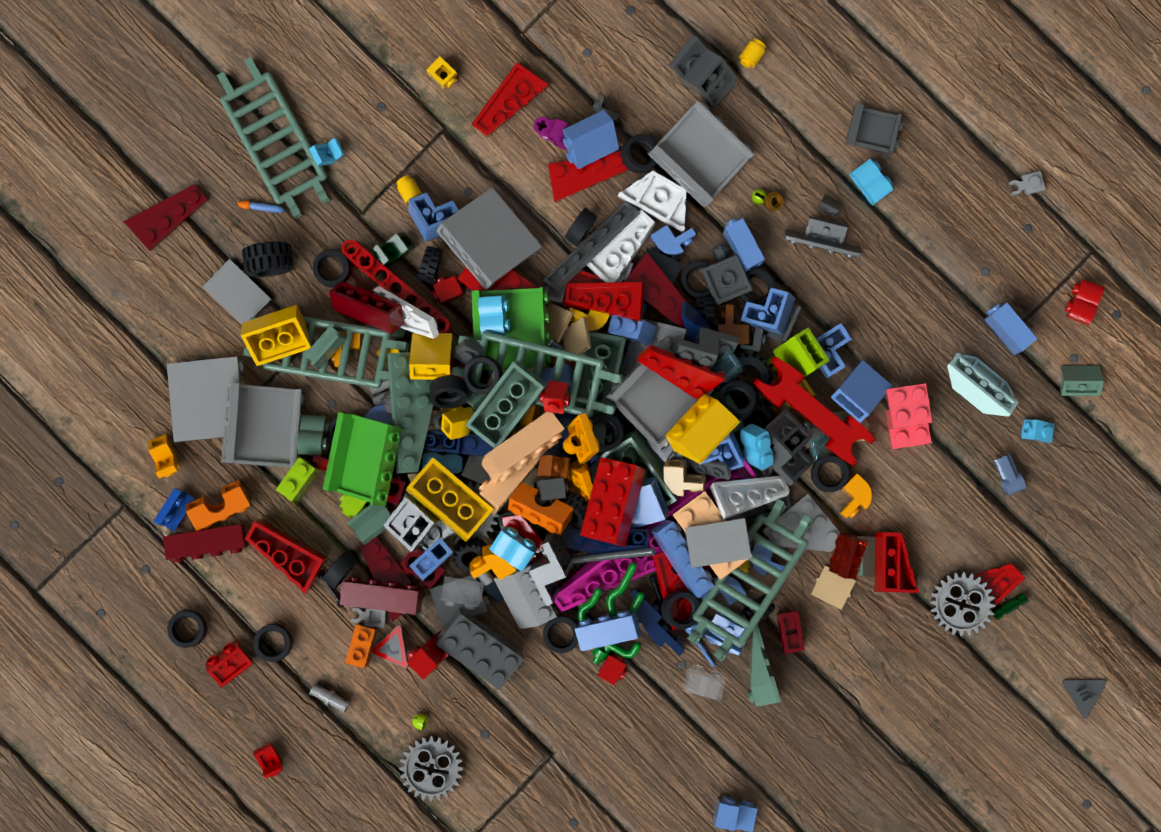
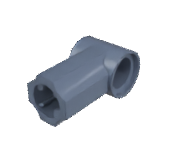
M1010 454L993 460L1001 477V486L1007 496L1026 489L1025 481L1022 475L1018 473Z

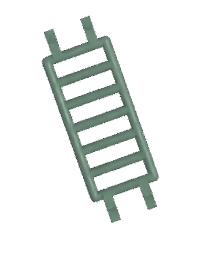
M249 57L244 62L254 79L234 90L224 72L217 75L227 93L220 98V102L275 203L279 205L286 202L294 218L298 219L303 216L293 199L298 194L314 187L323 205L330 201L321 185V182L327 179V174L322 165L317 166L309 150L311 145L272 74L266 72L261 75L253 59ZM267 81L272 90L271 92L236 111L233 110L229 101ZM275 98L281 106L280 109L243 128L238 119L239 117ZM283 115L287 117L290 123L289 126L254 145L251 143L248 134ZM295 132L299 142L261 161L257 151ZM304 148L308 159L273 178L270 177L266 168ZM313 165L318 174L317 176L282 195L279 194L275 185Z
M303 316L306 325H308L307 330L311 345H313L316 326L328 329L331 325L336 330L345 331L344 337L347 340L342 346L338 372H327L328 361L319 370L308 369L310 360L304 355L308 350L303 351L300 367L290 366L292 356L290 355L283 358L282 364L269 362L263 364V368L380 388L382 380H389V372L384 371L388 348L409 352L411 344L390 340L391 334L378 328ZM353 332L364 334L356 377L345 375ZM372 335L382 337L375 380L364 378ZM244 348L243 355L252 358L248 349Z
M488 331L482 333L481 340L466 335L459 337L458 344L466 339L481 347V354L479 356H485L489 340L499 342L496 361L500 364L501 368H503L507 345L519 347L516 361L519 360L522 364L524 363L526 350L538 352L534 373L541 377L545 355L556 356L557 360L552 381L560 382L565 359L576 361L569 392L571 401L570 405L566 406L565 412L574 415L586 413L588 418L593 416L594 410L611 415L615 413L616 405L598 402L596 398L601 379L620 383L623 380L624 374L603 370L604 361L601 359ZM480 363L472 371V379L476 385L486 387L488 386L487 384L479 383L483 363ZM584 364L596 366L586 409L575 407ZM453 367L451 375L463 377L464 367ZM539 399V400L537 401V403L535 404V405L544 407V405H543V403H541L540 399Z
M779 499L776 501L768 517L764 514H759L747 532L749 543L751 540H754L788 561L781 571L751 553L752 557L748 560L777 577V580L770 588L738 567L731 572L767 594L762 603L758 604L724 583L728 577L726 575L721 580L719 578L716 579L713 584L714 587L709 590L693 615V619L698 624L687 639L697 646L707 628L718 634L725 640L714 656L722 662L726 659L733 645L739 648L743 647L809 544L803 536L812 526V519L804 515L795 532L777 523V519L787 508L785 503ZM762 523L799 544L793 555L756 533ZM719 589L755 610L756 612L751 620H746L714 600L713 598ZM708 606L744 627L745 629L740 637L737 638L702 616Z

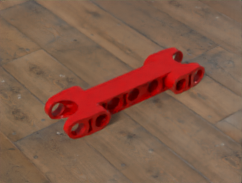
M347 240L343 243L342 253L358 269L380 287L406 302L409 297H416L417 303L414 307L424 313L429 312V315L436 321L437 327L441 323L446 324V328L441 331L438 330V333L451 332L452 327L446 317L401 281L354 240ZM356 248L353 254H349L350 249ZM386 272L387 278L379 281L377 279L378 273ZM395 284L402 285L400 293L395 294L392 292V287Z
M774 356L771 362L777 369V379L771 384H765L756 378L753 385L778 408L786 401L830 438L824 445L829 451L850 465L855 466L858 461L852 455V444L856 440L863 439L872 445L875 441L873 435L850 415H848L844 422L799 385L804 379L800 372Z

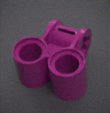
M539 117L535 120L533 127L541 138L551 141L559 148L567 150L563 143V138H565L563 129L570 126L568 123L560 119L551 120L546 117Z

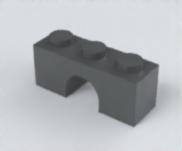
M564 478L539 480L530 483L531 487L539 490L537 502L566 498V494H568L567 482H564Z

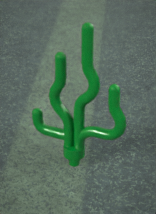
M635 562L630 563L620 585L612 590L607 597L606 604L610 617L617 615L614 600L626 590L637 569ZM597 587L591 598L579 608V621L587 619V610L594 607L602 594L600 587ZM643 592L637 593L629 612L635 611L636 617L637 611L644 599ZM639 642L634 643L631 650H626L616 644L594 648L592 651L594 655L592 662L599 665L601 660L607 659L610 651L625 658H632L640 651L641 644Z

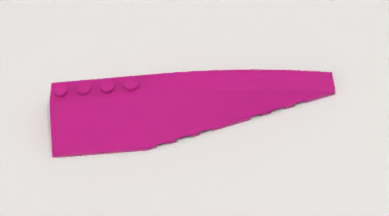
M743 457L744 466L731 470V478L729 480L706 475V485L703 491L691 492L686 490L684 497L679 496L677 501L667 506L669 513L666 519L675 521L680 525L673 514L704 491L718 508L710 489L712 483L758 477ZM662 521L655 522V523L648 524V525L641 526V527L634 528V529H649V530H651L652 528H654L656 525H658V524L661 523ZM649 531L648 548L654 547L655 553L662 551ZM652 556L588 562L560 587L554 603L563 612L585 602L587 598L592 596L597 587H600L602 592L610 588H617L631 562L637 564V569L630 581L655 571Z

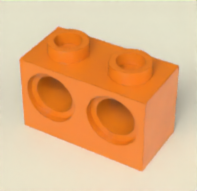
M356 624L346 664L361 668L367 667L377 632L376 628Z

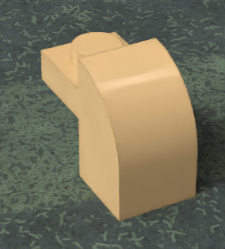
M667 458L664 464V482L672 493L684 497L686 490L691 492L704 490L706 475L687 474V459Z

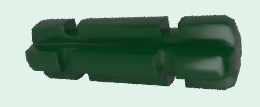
M1020 593L1016 598H1012L1000 605V608L997 607L992 610L994 612L993 617L996 620L1003 618L1004 614L1008 615L1019 608L1020 605L1026 604L1029 601L1025 593Z

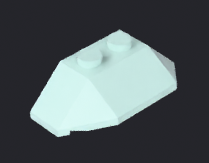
M957 353L948 364L952 388L982 413L1010 416L1019 402L1014 397L1009 384L977 357Z

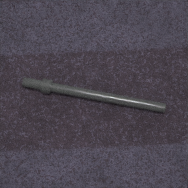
M655 548L570 556L573 564L652 556L655 555Z

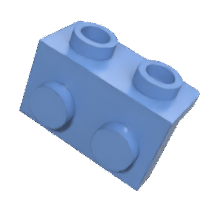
M718 611L712 619L713 623L737 638L740 637L745 629ZM706 630L704 637L710 643L721 646L724 641ZM733 645L729 653L739 656L743 647L739 648Z

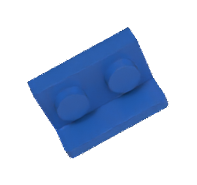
M174 488L153 522L176 531L187 514L186 504L194 501L195 498L180 488Z

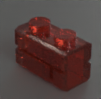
M840 533L835 541L836 548L834 554L829 561V571L845 579H856L868 541L853 534Z

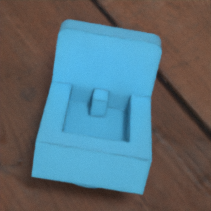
M333 138L327 144L313 145L309 148L317 166L334 164L345 155L337 138Z
M1025 419L1023 421L1021 438L1052 443L1055 424Z

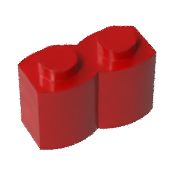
M1084 279L1079 281V283L1076 282L1071 292L1074 294L1073 299L1067 302L1064 310L1067 312L1066 317L1084 325H1090L1105 288Z

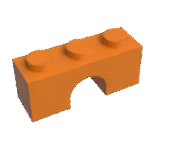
M239 479L221 487L224 501L220 505H210L204 496L186 504V513L196 531L208 529L213 523L219 520L225 521L230 515L236 512L241 513L248 509L250 498Z
M521 482L509 498L508 510L515 515L528 519L533 524L546 528L551 533L561 536L572 520L574 508L557 499L551 506H539L536 503L539 490Z

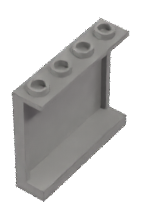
M697 101L648 155L705 208L742 166L754 156V153L748 144L742 143L738 139V135L733 130L723 125L724 122L720 117L714 116L709 111L710 109L705 103Z
M490 188L444 220L436 230L486 291L496 281L532 255L535 256L542 248L539 240L529 232L527 226L518 219L513 209L507 206L502 200L501 195L493 188Z
M666 339L658 341L655 345L658 348L671 352L668 348L670 343ZM640 362L606 396L655 448L665 447L669 444L665 437L667 432L698 401ZM712 389V390H711L709 393H707L706 395L710 396V394H711L714 390Z
M239 357L167 364L174 442L182 443L223 437L227 384L239 383L246 385L245 380H242V373L245 372L244 362Z
M228 383L221 463L291 468L299 458L297 440L302 418L300 405L303 404L304 400L301 389Z

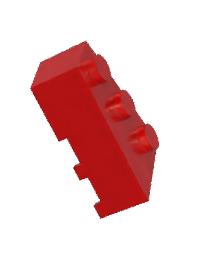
M875 532L874 592L920 593L913 576V569H911L909 563V555L902 533Z
M440 631L424 646L416 647L407 656L409 660L406 663L423 680L449 655L436 645V637Z

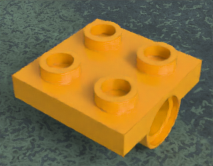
M583 413L579 414L567 426L569 436L563 442L564 450L568 454H576L580 464L588 462L599 451V441L594 437L592 422L587 417V414ZM571 440H575L578 446H574Z
M579 460L573 463L570 462L569 478H564L568 485V492L580 494L582 498L586 499V502H589L593 484L588 463L580 464Z

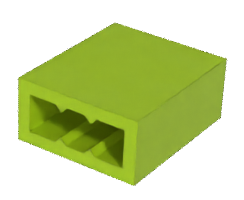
M809 327L773 351L777 358L794 367L804 377L830 361Z
M299 457L276 488V491L293 502H299L321 470L308 460Z

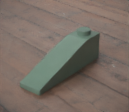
M758 624L751 633L750 691L747 692L750 703L754 702L756 707L781 702L772 673L770 674V663L767 655L764 653L765 647Z

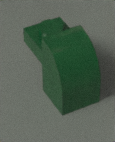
M402 232L396 233L386 243L377 244L372 250L375 253V258L387 268L403 259L416 247L406 233Z

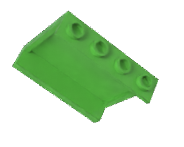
M545 288L472 291L474 338L481 340L478 298L481 296L505 295L510 305L509 311H507V319L511 321V330L505 336L548 346L547 343L551 342L550 331H547L550 315L549 311H546V304L549 303V294L545 292ZM489 340L485 356L496 360L500 343ZM507 345L502 369H508L512 362L516 361L519 347ZM526 350L523 364L527 368L535 367L538 352ZM545 355L543 368L548 367V363H551V355ZM483 363L482 370H493L488 364Z
M338 412L323 490L355 497L370 502V505L386 506L402 427L351 413Z

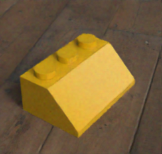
M297 305L242 323L241 337L256 366L308 350L312 347L305 320Z
M704 394L667 432L665 437L675 452L701 464L740 422L718 400Z

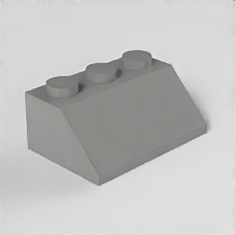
M530 562L523 571L517 569L516 572L502 580H499L497 576L493 577L519 629L540 626L557 617L552 605L546 606L544 601L540 600L537 593L538 589L529 578Z

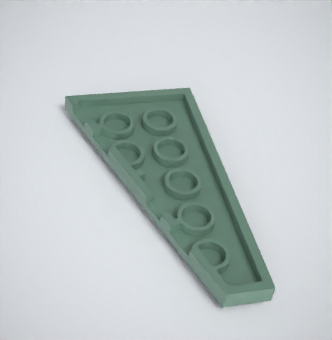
M410 352L389 353L387 358L393 425L402 427L395 459L396 474L418 472L433 409L429 385L433 380L410 379Z

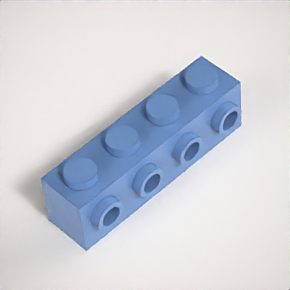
M665 519L649 530L689 593L699 598L714 587L711 582L713 578L707 570L704 571L702 566L691 568L687 539L682 537L680 534L682 530L675 521Z

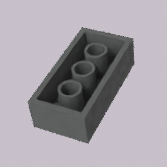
M460 607L436 637V645L499 690H501L524 660L521 650Z

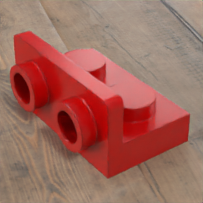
M235 640L232 643L226 644L217 655H212L205 663L208 674L222 688L250 667L253 662L241 649L239 642Z

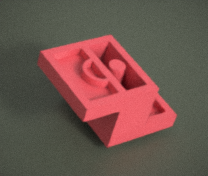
M926 383L886 389L889 409L885 412L891 449L930 444L931 437L928 424L932 423Z

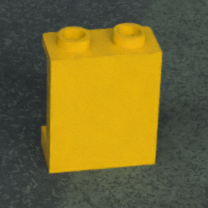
M412 333L409 360L410 379L435 380L442 376H451L452 333H439L434 339Z

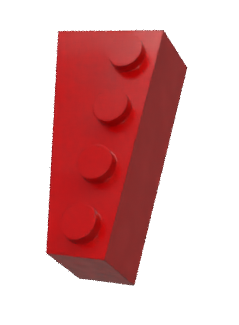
M261 519L254 521L245 538L263 556L267 557L277 569L282 571L292 583L296 584L304 594L310 591L328 558Z

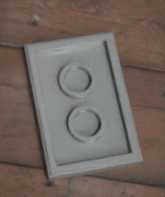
M230 259L203 286L241 325L243 322L249 321L250 317H256L272 301Z
M745 518L685 528L691 568L751 558Z

